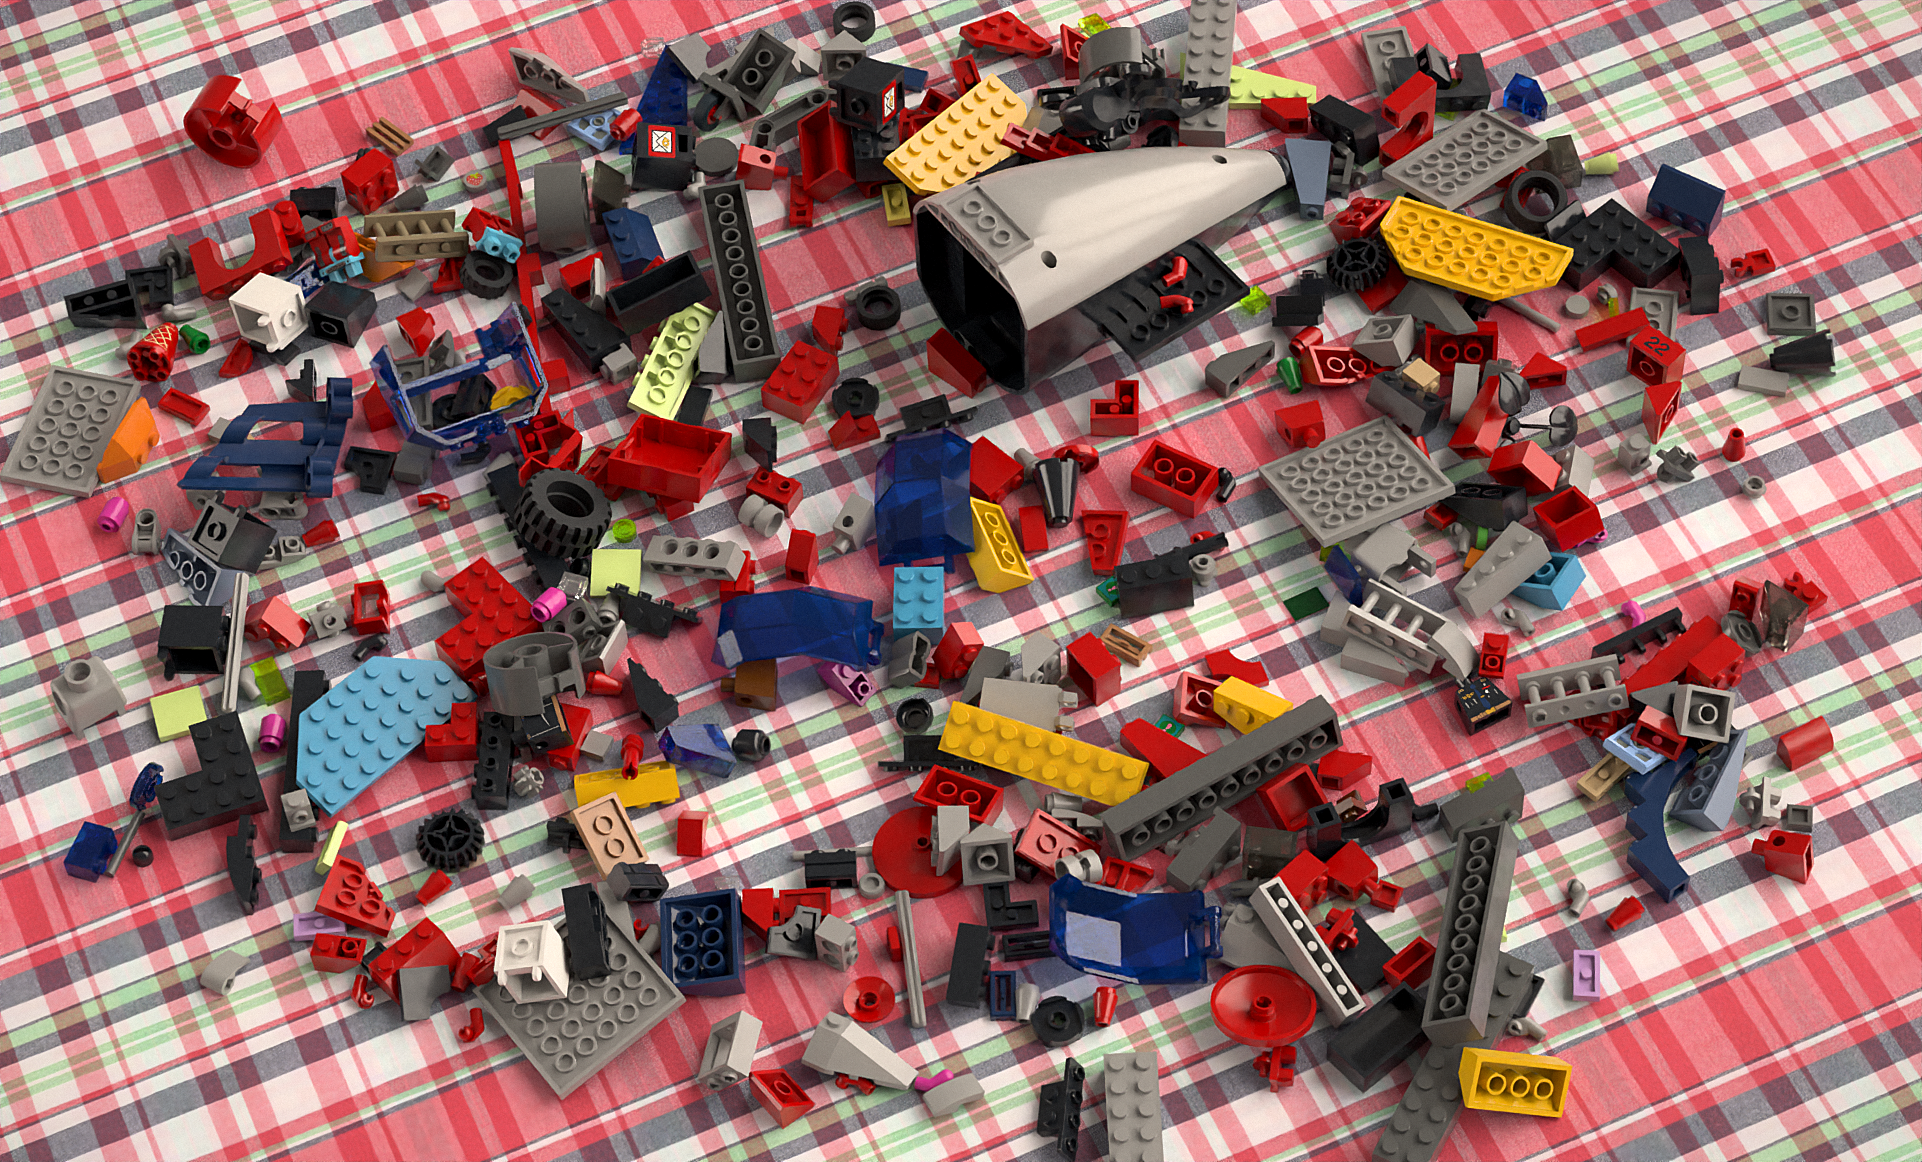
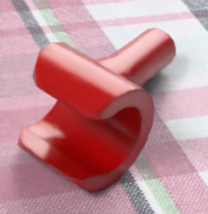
M640 918L634 922L636 941L643 937L649 927L648 923L646 927L640 928Z

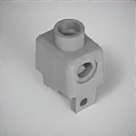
M1388 522L1380 524L1372 533L1364 531L1356 536L1349 537L1344 546V551L1351 555L1350 576L1354 581L1365 588L1368 580L1371 578L1407 597V588L1397 581L1412 566L1432 578L1436 574L1437 559L1417 547L1418 540Z
M98 656L91 657L88 660L78 659L72 661L67 665L65 673L53 679L50 683L55 707L79 741L85 738L83 729L114 711L120 717L126 714L124 705H126L127 699L116 678Z

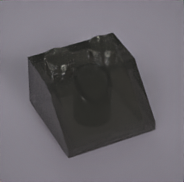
M1571 134L1546 139L1548 149L1525 163L1526 168L1529 170H1543L1553 174L1554 177L1556 176L1562 182L1565 189L1581 187L1583 167ZM1534 188L1536 195L1545 193L1540 189Z
M595 160L591 193L596 225H603L602 213L622 207L629 209V203L626 202V199L631 197V186L626 184L625 175L600 160Z
M1769 580L1764 582L1759 608L1765 640L1773 647L1787 653L1804 633L1809 605Z

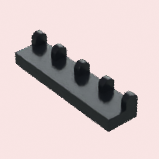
M1675 607L1592 648L1591 659L1616 654L1618 664L1621 665L1625 663L1623 655L1635 649L1640 654L1646 652L1644 645L1656 639L1661 644H1664L1668 641L1666 634L1677 630L1679 634L1683 635L1686 632V628L1682 623L1683 613L1678 607Z

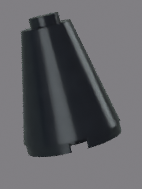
M1824 329L1773 348L1774 353L1769 354L1771 368L1775 367L1777 372L1836 376V371L1831 372V366H1836L1832 339H1827V334H1830L1831 330Z
M1060 458L1041 460L1035 464V469L1032 468V476L1048 523L1055 528L1067 527L1073 520L1080 464L1078 461L1067 458V462H1060Z

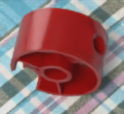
M229 75L213 76L207 80L186 112L183 119L185 131L191 141L212 159L235 168H252L261 161L282 127L281 113L274 102H271L264 112L254 105L252 99L249 100L237 93L235 90L242 81L241 78Z

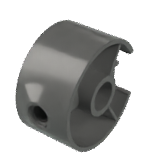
M1115 27L1100 31L1087 39L1080 48L1078 54L1080 84L1100 77L1123 79L1121 69L1137 64L1152 66V75L1149 80L1166 78L1164 48L1160 50L1159 56L1157 47L1150 49L1141 41V33L1138 28ZM1106 67V69H1104L1103 71L1097 73L1094 77L1092 76V75H1093L1094 73H1096L1097 71H1099V70H1101V69H1103V68Z
M582 161L535 164V212L542 252L568 254L590 248L589 196L586 173H581Z
M538 632L520 635L494 645L483 656L492 707L501 714L511 716L545 713L543 700L551 695L575 690L576 698L580 699L586 691L577 640L569 634Z

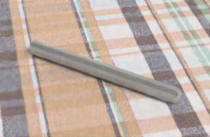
M236 573L234 577L221 710L225 713L236 710L249 576L246 573Z
M902 890L895 893L912 1026L919 1028L926 1026V1015L910 897L907 890Z

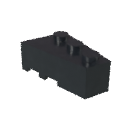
M1707 236L1678 238V248L1681 250L1679 267L1682 280L1686 281L1689 290H1686L1685 293L1686 298H1690V315L1719 313L1720 284L1724 283V274L1722 269L1719 270L1718 257H1714L1713 244H1709Z
M132 278L63 296L68 317L74 327L148 329L138 288Z

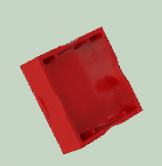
M641 414L630 428L628 436L618 444L608 458L607 483L700 503L731 458L732 433Z

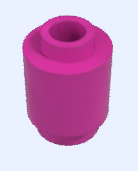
M112 497V499L107 501L97 518V522L103 531L108 533L119 531L129 513L128 502L121 497Z
M554 587L547 589L533 602L531 607L533 617L539 622L550 621L567 605L565 593Z
M269 714L261 719L258 742L260 748L265 752H277L283 745L286 721L280 715Z

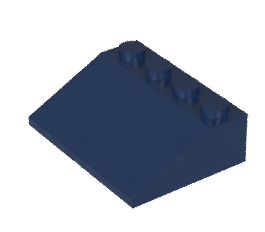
M736 888L660 899L662 971L682 994L715 997L746 993L742 901Z

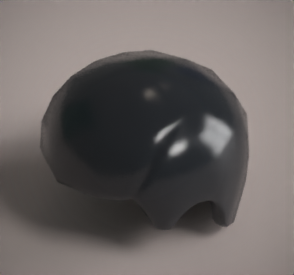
M924 698L906 700L897 709L896 721L899 727L906 733L920 734L927 731L932 725L934 719L933 709Z

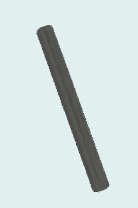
M620 92L505 125L497 129L498 136L501 140H506L628 104V97L625 92Z

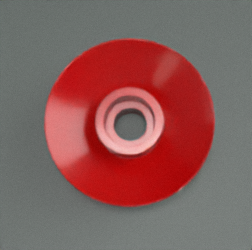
M865 976L856 979L846 988L843 996L845 1011L851 1018L861 1023H876L885 1019L893 1011L896 1001L892 986L884 979L875 976ZM868 1002L874 1003L871 1006L866 1005Z

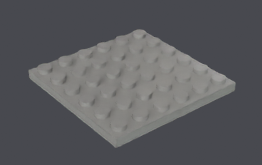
M1385 415L1320 442V445L1316 448L1306 447L1258 467L1259 476L1324 548L1456 493L1455 485Z
M606 905L611 975L581 981L576 972H572L570 967L567 998L518 1004L504 985L500 986L498 984L496 974H494L490 982L479 987L477 986L472 990L561 1100L566 1098L687 1001ZM565 917L553 927L571 951L568 944V929Z

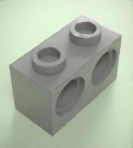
M828 913L815 932L818 960L845 973L850 965L853 966L859 956L855 926Z

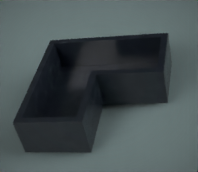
M1613 198L1553 242L1574 249L1573 257L1560 278L1578 292L1611 267L1638 288L1652 289L1678 269L1681 253L1679 248Z
M237 710L189 725L188 727L202 770L153 786L171 841L239 820L240 815H255L269 810Z

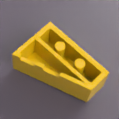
M1232 676L1214 690V712L1244 735L1282 716L1285 712L1293 710L1292 702Z

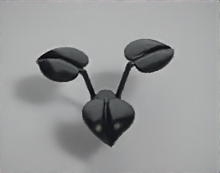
M1511 372L1498 373L1499 406L1504 413L1509 414L1501 433L1502 439L1507 440H1504L1499 447L1518 443L1511 436L1518 433L1520 428L1550 429L1549 440L1556 446H1565L1573 441L1578 431V420L1570 407L1564 405L1555 407L1549 416L1550 425L1520 424L1519 420L1513 416L1522 411L1521 406L1528 404L1530 400L1529 384L1518 374Z

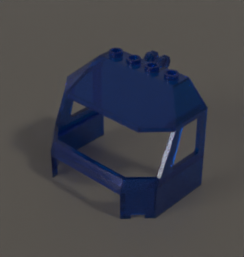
M516 301L510 303L503 313L490 323L491 328L485 331L482 328H478L474 331L483 358L402 384L403 374H398L387 344L383 345L369 362L379 390L407 442L440 451L450 449L451 452L464 448L465 443L472 441L473 444L485 441L486 437L491 434L497 437L509 432L508 428L516 426L517 429H521L531 424L530 421L536 416L549 384ZM525 349L528 351L540 381L539 387H537L521 355ZM512 360L532 394L509 405L430 432L424 430V427H419L409 398L489 372ZM396 401H402L412 426L411 431Z

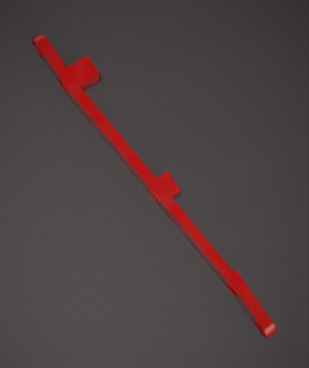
M510 139L498 140L506 174L512 226L518 238L523 242L516 262L521 302L527 306L532 318V323L525 329L529 367L540 414L553 411L549 395L571 391L564 358L543 363L541 361L532 287L545 284L538 252L527 254L520 200L523 199Z

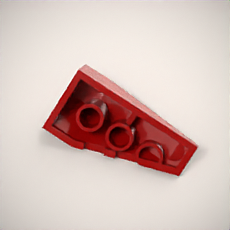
M1308 345L1298 363L1305 383L1326 386H1343L1374 377L1383 371L1393 372L1399 367L1381 366L1354 350L1353 347Z

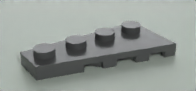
M429 356L382 363L408 432L415 434L433 431L431 363Z

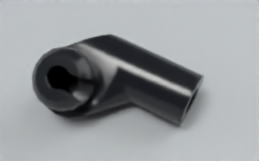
M480 438L477 440L478 447L473 452L460 454L462 466L484 461L492 449V446L489 445L490 441L487 438Z
M1221 467L1218 469V483L1221 489L1217 493L1216 498L1220 502L1226 503L1236 488V481L1227 468Z
M374 634L359 644L352 657L356 661L362 662L373 647L380 651L383 650L388 644V640L383 638L382 634Z

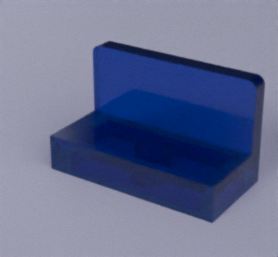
M312 260L284 281L300 286L305 299L330 281L328 275L321 277L319 272L321 269L316 264V261Z

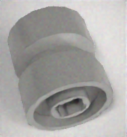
M755 494L745 500L739 511L738 519L746 526L755 528V531L766 538H770L781 527L784 520V512L778 507L768 504V502Z
M1091 849L1076 853L1075 856L1069 855L1060 858L1055 862L1057 881L1061 888L1063 887L1066 891L1080 888L1083 884L1089 885L1098 882L1103 876L1101 861L1096 852Z

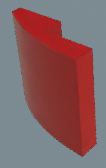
M1389 257V271L1386 274V278L1381 279V284H1374L1373 289L1367 287L1364 292L1361 289L1356 292L1374 315L1391 303L1407 285L1408 281Z
M599 445L576 474L578 475L579 473L585 476L584 478L588 481L592 480L598 489H602L605 498L616 502L627 487L607 483L608 458L615 449Z
M831 887L779 890L780 926L789 920L794 907L797 905L821 909L820 924L828 913L832 915Z

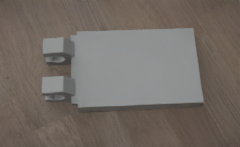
M984 677L979 708L1052 732H1056V730L1073 732L1074 718L1063 715L1058 716L1059 707L1077 708L1078 697L1077 693L1062 692V688H1059L1057 685Z

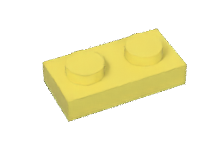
M905 184L883 185L882 194L888 227L910 224L911 216Z

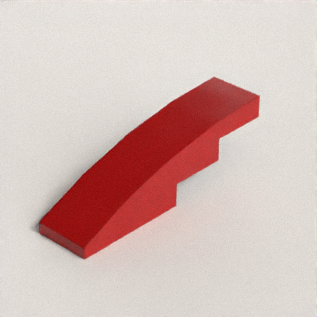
M1012 122L1009 124L1000 144L1041 161L1078 154L1096 153L1060 133L1053 137L1035 127L1030 132Z

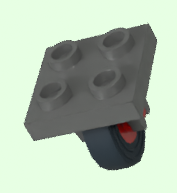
M703 72L698 77L704 94L697 103L693 115V122L696 127L704 132H710L729 115L741 122L746 119L748 114L744 107L745 104L741 100L740 92L733 85L727 86L714 74L711 76Z

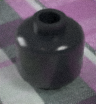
M741 729L736 737L733 738L731 747L740 761L760 762L769 754L771 742L763 730Z

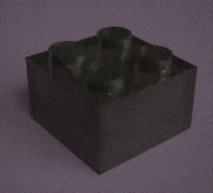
M1247 826L1242 851V879L1250 881L1254 877H1261V879L1275 877L1297 857L1298 832Z

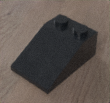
M1460 482L1455 485V494L1438 500L1479 526L1492 528L1495 532L1504 531L1513 520L1519 523L1520 519L1528 515L1526 487Z

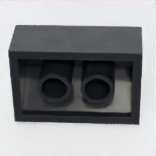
M1187 553L1118 565L1113 568L1112 573L1121 619L1194 607L1192 575Z

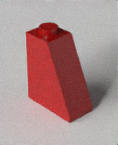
M941 327L926 341L928 371L971 399L986 388V369L946 329Z
M561 703L574 744L547 751L551 767L560 771L568 770L574 772L581 756L580 748L593 726L591 709Z

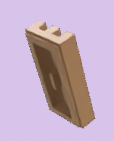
M383 116L379 118V123L375 121L372 124V128L368 127L366 129L368 136L397 157L414 144L412 137ZM378 131L381 132L383 135H385V136L387 137V139H385L383 136H381V135L378 134L377 132H378ZM391 142L396 143L398 146H400V148L396 147Z
M1112 623L1099 637L1109 652L1138 667L1141 666L1142 660L1147 658V654L1153 650V645ZM1110 633H1112V634H1114V635H1116V636H1118V637H1120V638H1122V639L1120 640V639H1118V638H1116V637L1110 635ZM1129 643H1131V644H1133V645H1135V646L1141 648L1142 651H1140V650H1138L1137 648H1135V647L1129 645Z

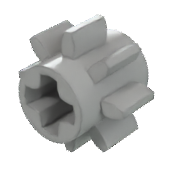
M525 765L513 774L515 778L513 788L520 796L528 795L531 799L544 789L541 785L544 782V777L537 768L529 770V767Z

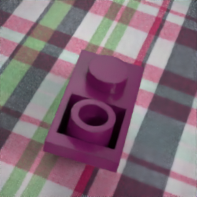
M848 653L833 654L817 670L832 690L858 707H862L877 691Z

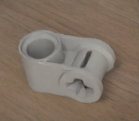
M263 491L258 512L261 517L269 520L284 519L297 521L307 515L308 508L303 502L304 497L301 492Z
M145 508L136 514L134 534L132 535L133 555H139V552H153L154 555L160 553L162 529L157 513L153 509Z

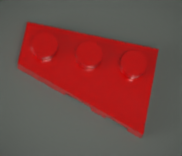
M1081 510L1094 575L1113 576L1114 566H1118L1121 563L1130 519L1129 512Z

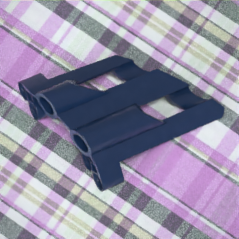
M327 377L326 401L249 404L242 415L235 417L227 426L220 438L219 444L208 456L199 457L188 469L184 478L177 483V486L182 490L306 492L307 498H332L333 478L347 421L353 418L352 378ZM259 421L303 423V438L298 441L247 439L250 431ZM218 465L260 466L262 469L261 478L217 477L211 475Z

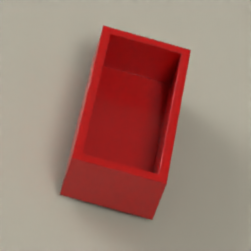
M831 99L797 122L804 192L821 203L826 202L856 182L851 125L838 122L837 117L829 114L831 107H837V103Z

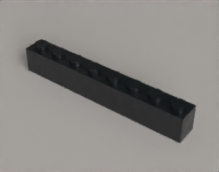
M514 463L487 473L489 482L485 484L490 497H495L496 501L494 503L499 515L504 514L505 519L503 520L508 532L513 531L515 535L513 536V541L516 548L523 550V561L527 568L531 566L533 570L531 575L535 584H540L542 587L540 590L541 595L550 587L562 590L566 595L567 605L564 608L579 598H584L565 560L557 555L554 557L548 555V552L544 550H538L535 548L536 545L529 543L525 539V535L521 534L518 530V525H516L514 518V508L524 487H521L519 484V473Z
M325 670L295 671L283 795L301 790L296 784L299 715L332 689L331 680H327ZM308 796L315 822L320 821V808ZM282 802L279 842L283 853H313L314 843H317L319 840L318 827L314 825L291 832Z

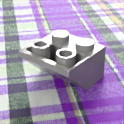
M1577 445L1550 455L1562 467L1554 491L1532 496V499L1544 502L1574 485L1588 497L1595 460Z
M1037 630L1021 646L1023 682L1055 684L1061 677L1060 646Z
M938 806L937 816H932V828L930 831L931 844H933L931 866H936V876H942L961 859L960 840L969 834L970 829L969 806Z

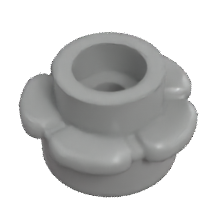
M1606 283L1604 286L1598 287L1597 298L1602 304L1606 305L1608 303L1612 306L1614 301L1618 299V293L1611 284Z
M1750 476L1743 483V493L1753 499L1760 498L1767 491L1764 480L1759 476Z

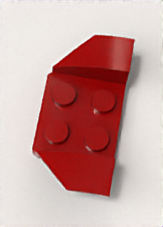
M573 408L560 421L562 444L559 452L556 455H552L546 465L530 456L519 469V484L521 487H525L530 477L545 469L550 471L553 468H560V471L567 469L574 473L579 467L583 436L574 428Z

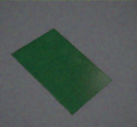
M1317 586L1282 601L1295 621L1330 606Z

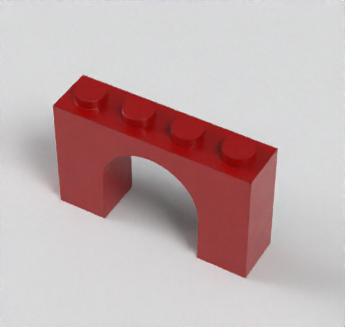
M1421 71L1414 74L1382 101L1381 117L1398 129L1402 127L1379 148V163L1386 168L1433 139L1437 82Z
M267 208L248 217L255 239V249L250 260L239 268H226L219 244L209 237L188 246L204 296L212 301L222 300L226 295L239 291L257 274L270 275L274 272L283 271L287 266L293 264L279 215L271 209Z

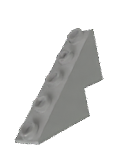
M1336 590L1321 625L1320 640L1344 647L1341 653L1340 668L1404 687L1405 678L1409 676V673L1403 664L1398 663L1394 655L1341 628L1345 615L1352 603L1347 595H1343L1339 590Z

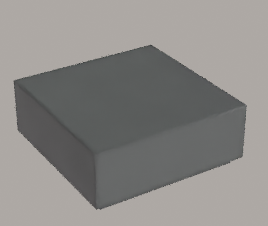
M1787 804L1785 830L1811 833L1813 827V806Z

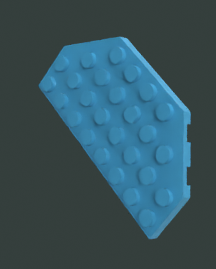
M373 656L299 715L296 784L301 789L305 788L307 795L329 818H332L425 742L426 725L448 724L451 721L452 703L475 702L478 695L444 661Z

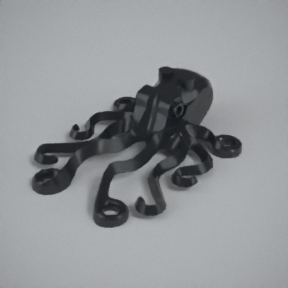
M1137 64L1121 69L1123 79L1112 77L1096 78L1075 86V95H1045L1039 98V104L1043 109L1059 111L1061 123L1066 131L1073 137L1085 139V147L1092 148L1099 146V140L1111 142L1115 141L1118 137L1133 134L1137 131L1138 127L1144 126L1150 121H1177L1179 118L1184 119L1195 116L1209 107L1227 101L1231 97V90L1228 86L1196 88L1198 81L1194 80L1188 81V85H1182L1183 80L1178 78L1149 80L1152 75V66ZM1200 97L1199 101L1190 108H1184L1174 100Z

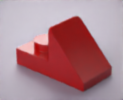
M972 54L949 62L956 80L952 84L960 97H963L981 82Z
M847 411L828 430V435L836 452L881 438V433L873 414L853 420L850 411Z

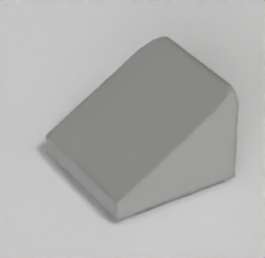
M416 267L408 273L398 286L399 290L412 302L431 290L429 279Z

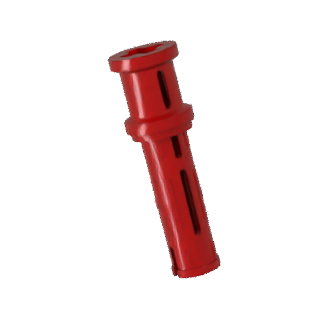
M629 734L622 741L621 757L624 761L622 776L626 780H628V776H631L630 780H634L638 776V762L643 757L644 741L636 734Z

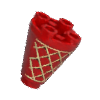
M165 322L159 325L128 351V365L134 372L133 375L137 380L160 382L166 381L170 376L179 339V330L174 324Z

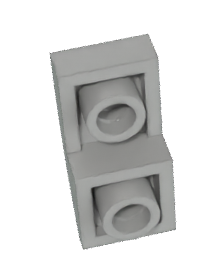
M278 537V544L270 545L258 570L276 568L306 558L303 537Z
M1052 809V817L1092 841L1103 840V824L1100 820L1076 811Z
M970 1073L938 1085L923 1094L922 1098L934 1117L957 1112L960 1104L983 1099L985 1091L974 1074Z

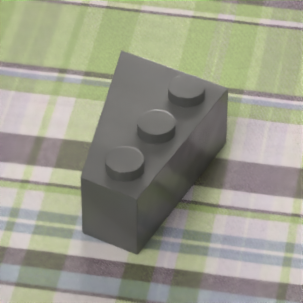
M1512 767L1505 769L1506 775L1493 782L1490 778L1484 781L1485 786L1470 794L1468 790L1440 806L1439 821L1452 844L1458 841L1460 830L1504 820L1508 824H1512L1522 818L1525 789Z
M1218 806L1213 811L1215 817L1207 827L1201 825L1197 830L1200 836L1191 846L1186 844L1166 869V882L1189 900L1196 893L1200 894L1203 892L1207 883L1213 877H1218L1223 871L1224 866L1230 860L1234 861L1241 852V823Z

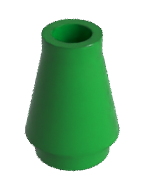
M188 324L180 328L179 335L184 339L192 353L203 354L208 351L211 342L206 333L192 328Z
M1292 357L1280 360L1276 364V373L1284 382L1290 394L1301 392L1303 386L1298 362Z

